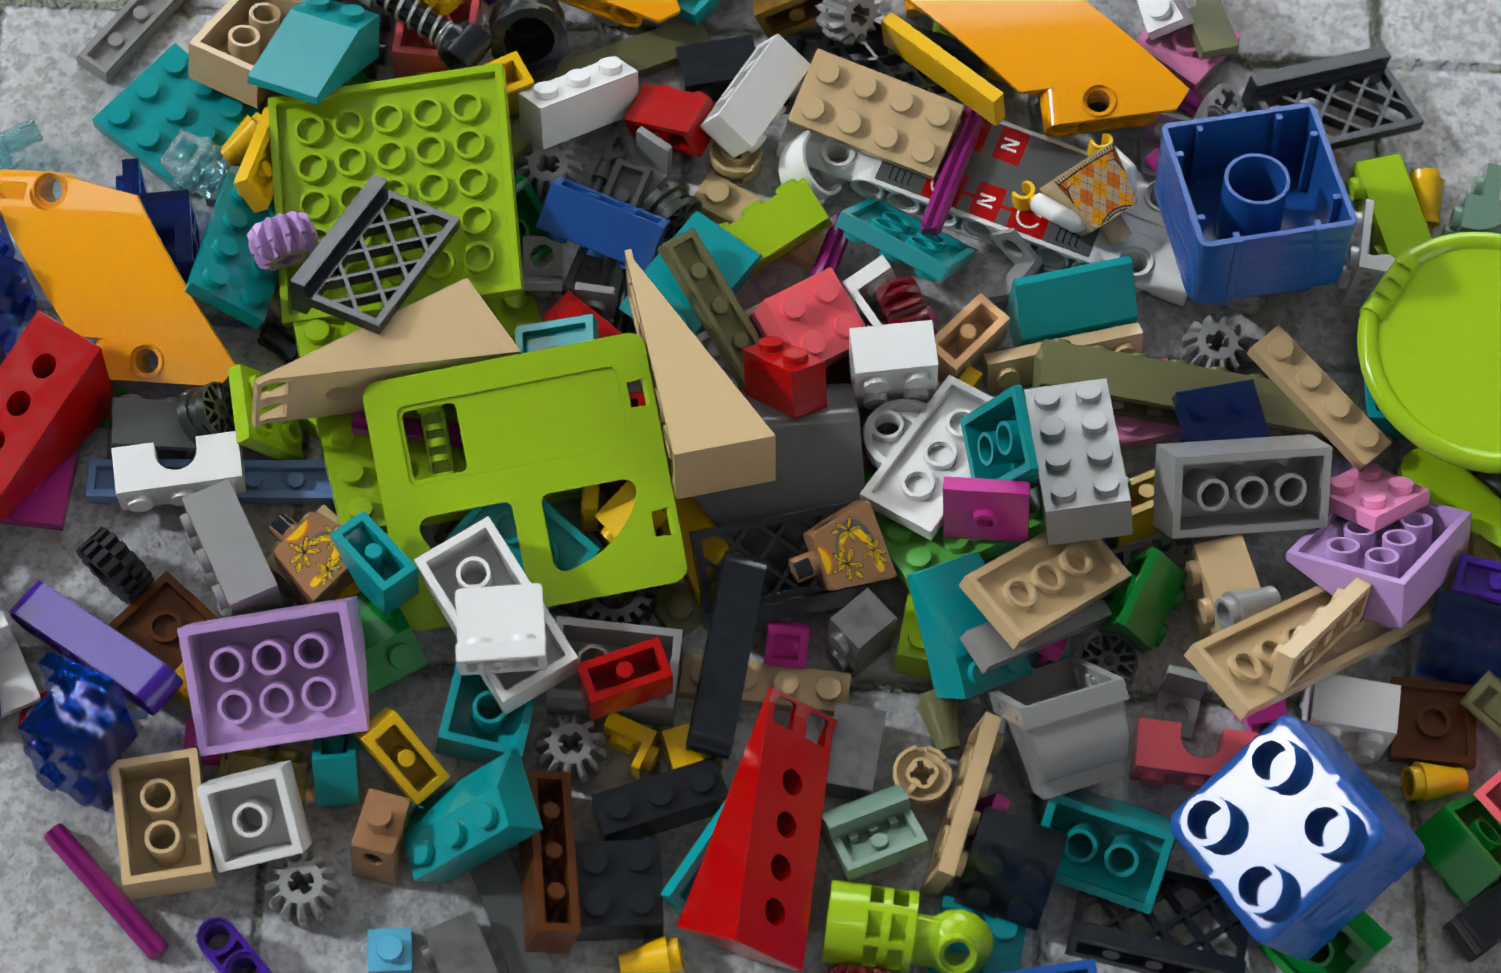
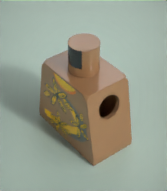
M861 499L850 503L803 533V538L809 552L788 560L790 570L797 583L818 576L821 586L830 591L886 580L897 576L871 503Z
M319 512L311 513L299 525L289 515L282 513L271 523L268 530L270 534L281 542L273 551L278 569L306 604L335 600L354 581L330 539V533L341 525Z
M375 789L368 790L351 842L353 876L395 886L405 854L403 839L417 810V806L411 799ZM368 855H376L379 858H381L382 861L371 860L368 858Z

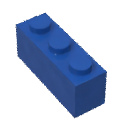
M559 176L551 183L536 228L544 230V236L555 242L565 244L569 240L581 245V250L590 256L604 258L606 255L619 261L618 265L625 270V250L632 249L635 262L644 271L659 254L657 248L663 243L671 221Z

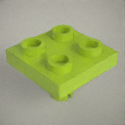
M241 363L229 368L228 376L237 444L277 460H303L302 433L298 420L266 423L256 429L251 424L254 380L265 374ZM285 382L268 384L261 389V393L267 390L270 392L284 385ZM280 405L267 406L260 410L259 415H262Z

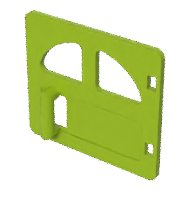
M625 333L373 382L365 389L363 404L388 537L414 564V559L432 549L421 532V525L425 519L489 505L509 503L513 509L524 567L523 571L531 584L540 583L542 585L543 603L546 607L672 584L680 581L685 576L688 565L646 345L638 335ZM641 380L646 406L632 407L627 383ZM449 403L454 404L456 407L467 464L466 470L457 473L443 406ZM416 410L420 415L431 473L429 478L421 480L415 479L413 475L403 422V414ZM619 480L631 481L636 488V498L632 512L619 534L607 547L587 562L569 571L559 570L553 561L542 503L543 498L548 494ZM666 508L671 535L656 537L652 512ZM418 575L419 593L401 605L403 615L411 629L427 631L450 626Z

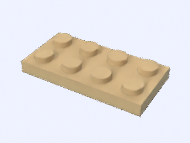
M817 48L787 121L790 125L805 131L810 130L813 134L934 181L964 111V105Z
M1045 531L967 574L960 582L959 587L1014 650L1122 587L1131 578L1132 574L1101 539L1048 546Z
M985 712L967 736L920 888L921 893L936 898L945 886L951 888L955 877H960L965 868L968 852L962 849L968 836L972 837L974 835L981 814L974 809L980 796L985 797L988 791L992 773L986 770L991 758L997 757L1004 739V734L998 732L1002 720L1000 716Z

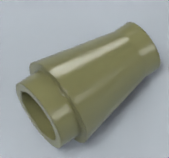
M935 689L918 695L920 705L916 708L935 743L936 749L946 752L961 747L957 699L936 698Z

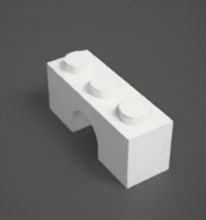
M236 432L195 436L196 456L188 466L178 470L167 469L160 465L153 442L111 448L115 491L121 509L144 512L157 505L172 504L184 506L181 498L226 479L230 480L236 495L247 493L242 446L237 444Z

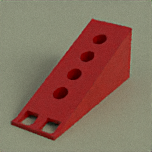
M40 310L37 311L0 365V522L108 417L112 398L114 397L101 347Z
M769 687L677 927L741 957L803 972L832 735L838 720L775 687ZM779 696L793 705L789 715L790 723L788 729L773 721L775 703ZM810 713L824 720V726L817 744L805 738L807 720Z

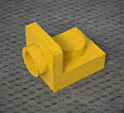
M609 714L603 725L606 740H608L609 746L618 752L630 755L632 751L637 753L631 765V777L640 780L645 769L650 772L654 769L660 756L661 748L657 747V731L620 714Z

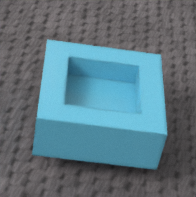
M412 927L368 929V973H413Z

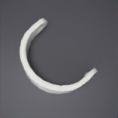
M806 130L794 137L785 146L779 160V177L781 184L791 179L799 181L805 178L819 201L836 195L840 192L842 186L840 183H836L824 190L813 179L805 156L806 143L812 134L810 130Z

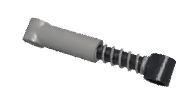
M358 0L369 8L383 7L385 14L395 15L396 22L404 21L408 30L416 29L419 37L426 36L429 38L430 45H435V48L438 47V57L449 70L477 66L493 46L489 35L478 25L470 21H462L453 24V21H444L443 15H435L431 12V7L426 9L420 5V0Z

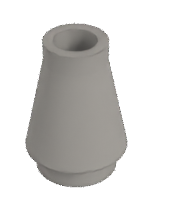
M1272 585L1264 588L1226 591L1221 598L1215 601V615L1220 626L1226 629L1281 603V597L1278 590Z

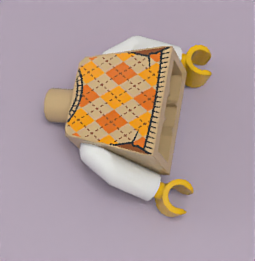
M1109 133L1101 135L1100 145L1096 144L1093 139H1089L1088 157L1040 187L1039 189L1042 193L1036 194L1034 184L1028 180L1021 183L1022 192L1026 194L1025 196H1020L1014 191L1012 192V203L1017 210L1028 211L1031 209L1045 219L1072 233H1077L1081 237L1101 228L1111 246H1114L1132 235L1120 214L1137 203L1136 166L1114 146L1112 135Z

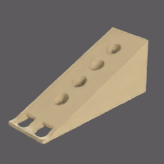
M632 249L625 250L628 301L636 334L646 345L676 499L776 481V435L635 262Z
M465 278L398 310L379 335L361 328L255 379L251 424L256 429L266 423L365 412L363 393L367 386L373 382L521 354V350L468 278ZM285 382L284 385L270 392L267 390L261 393V389L268 384ZM280 405L262 415H259L260 410L267 406Z

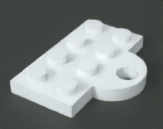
M948 375L927 404L914 399H896L876 408L865 423L863 440L866 456L878 470L861 491L860 499L870 501L873 510L932 540L943 525L944 477L971 478L960 419L993 399V397ZM883 423H893L899 428L890 435L881 434L876 430Z

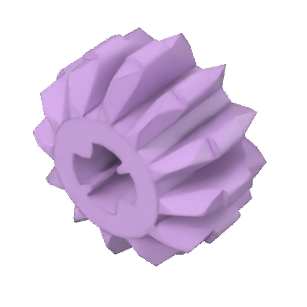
M291 211L287 214L278 213L276 216L266 217L263 222L255 223L247 233L251 256H253L256 264H258L259 269L276 271L280 268L288 269L290 266L300 265L318 245V235L315 226L307 213Z

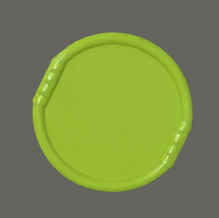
M1459 232L1439 236L1424 241L1406 252H1400L1359 309L1357 348L1361 372L1373 400L1383 415L1410 442L1430 455L1454 466L1472 471L1501 474V234L1492 232Z

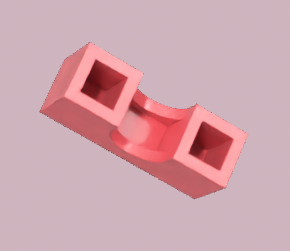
M1139 717L1133 731L1129 779L1140 780L1142 785L1148 787H1163L1166 784L1182 786L1185 791L1195 793L1241 749L1254 740L1259 733L1224 728L1217 741L1216 754L1211 757L1200 758L1193 756L1184 748L1181 741L1182 723Z

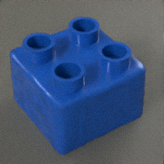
M1298 103L1277 106L1271 109L1169 122L1163 125L1154 188L1155 198L1184 288L1193 302L1224 305L1240 298L1281 292L1302 293L1313 286L1334 283L1340 278L1357 219L1336 165L1320 115L1313 104Z
M1283 715L1269 724L1254 740L1241 749L1197 792L1185 801L1170 819V828L1177 841L1218 891L1249 934L1260 944L1302 961L1311 959L1325 944L1333 940L1337 933L1350 921L1365 911L1378 896L1412 869L1426 852L1423 843L1369 781L1339 741L1329 731L1293 715Z

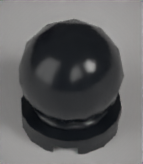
M497 0L493 6L489 18L493 58L496 60L517 51L533 79H540L555 72L558 68V63L564 58L565 52L569 48L565 12L558 0Z

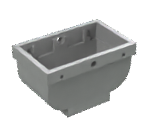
M1072 655L1059 659L1056 663L1052 661L1042 666L1032 667V675L978 695L980 705L987 708L989 713L1002 717L998 732L1004 734L1002 747L1011 763L1017 768L1021 785L1042 799L1046 800L1126 775L1122 759H1125L1129 752V730L1124 701L1129 700L1123 677Z

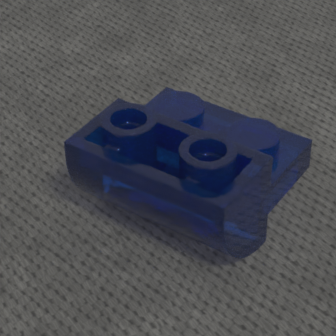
M1442 591L1436 592L1427 631L1422 637L1414 675L1440 682L1474 686L1490 670L1501 680V607Z

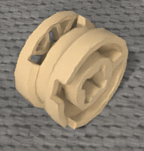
M711 139L708 146L709 172L719 173L722 178L723 176L728 177V181L734 180L735 183L733 184L739 187L753 183L759 176L762 168V145L753 153L746 151L733 158L717 142ZM738 178H742V183H739Z
M914 745L906 748L897 756L892 768L890 787L896 784L902 786L910 798L911 810L914 812H926L937 808L945 800L952 780V768H950L947 762V757L939 749L929 745L928 747H917Z

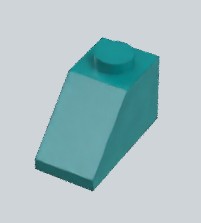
M364 510L330 533V539L356 585L385 617L419 593L418 567Z
M356 732L313 740L312 767L316 806L327 805L331 808H344L352 803H360L359 741L354 736Z

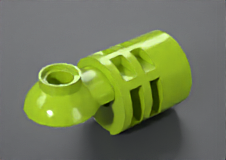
M832 879L821 963L853 965L896 973H909L910 965L932 967L939 973H976L990 959L993 951V935L985 921L978 915L965 910H947L936 916L919 914V891H908ZM961 942L968 948L961 953H954L946 947L951 943Z

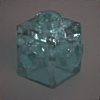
M182 129L159 161L174 177L172 184L176 188L190 196L197 192L208 198L212 196L218 185L223 182L226 173L231 167L220 154L223 150L220 145L208 137L202 136L199 138Z

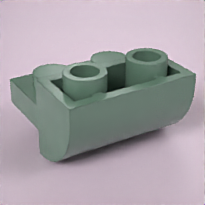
M1488 163L1482 177L1475 176L1471 192L1466 194L1460 207H1453L1449 225L1444 226L1441 236L1459 232L1501 233V200H1499L1501 165Z
M899 784L833 808L822 814L820 836L833 860L838 859L849 882L930 851L929 840L911 810L910 798Z

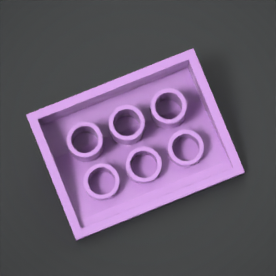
M1429 501V505L1376 532L1329 512L1328 528L1309 529L1286 552V561L1332 596L1338 588L1345 589L1356 577L1371 583L1372 587L1362 618L1377 622L1386 628L1402 629L1455 571L1460 553L1468 555L1472 512Z
M357 596L193 622L177 629L200 757L370 730L365 639Z

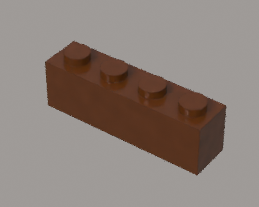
M527 770L526 776L543 830L519 843L525 952L568 954L581 933L570 772Z

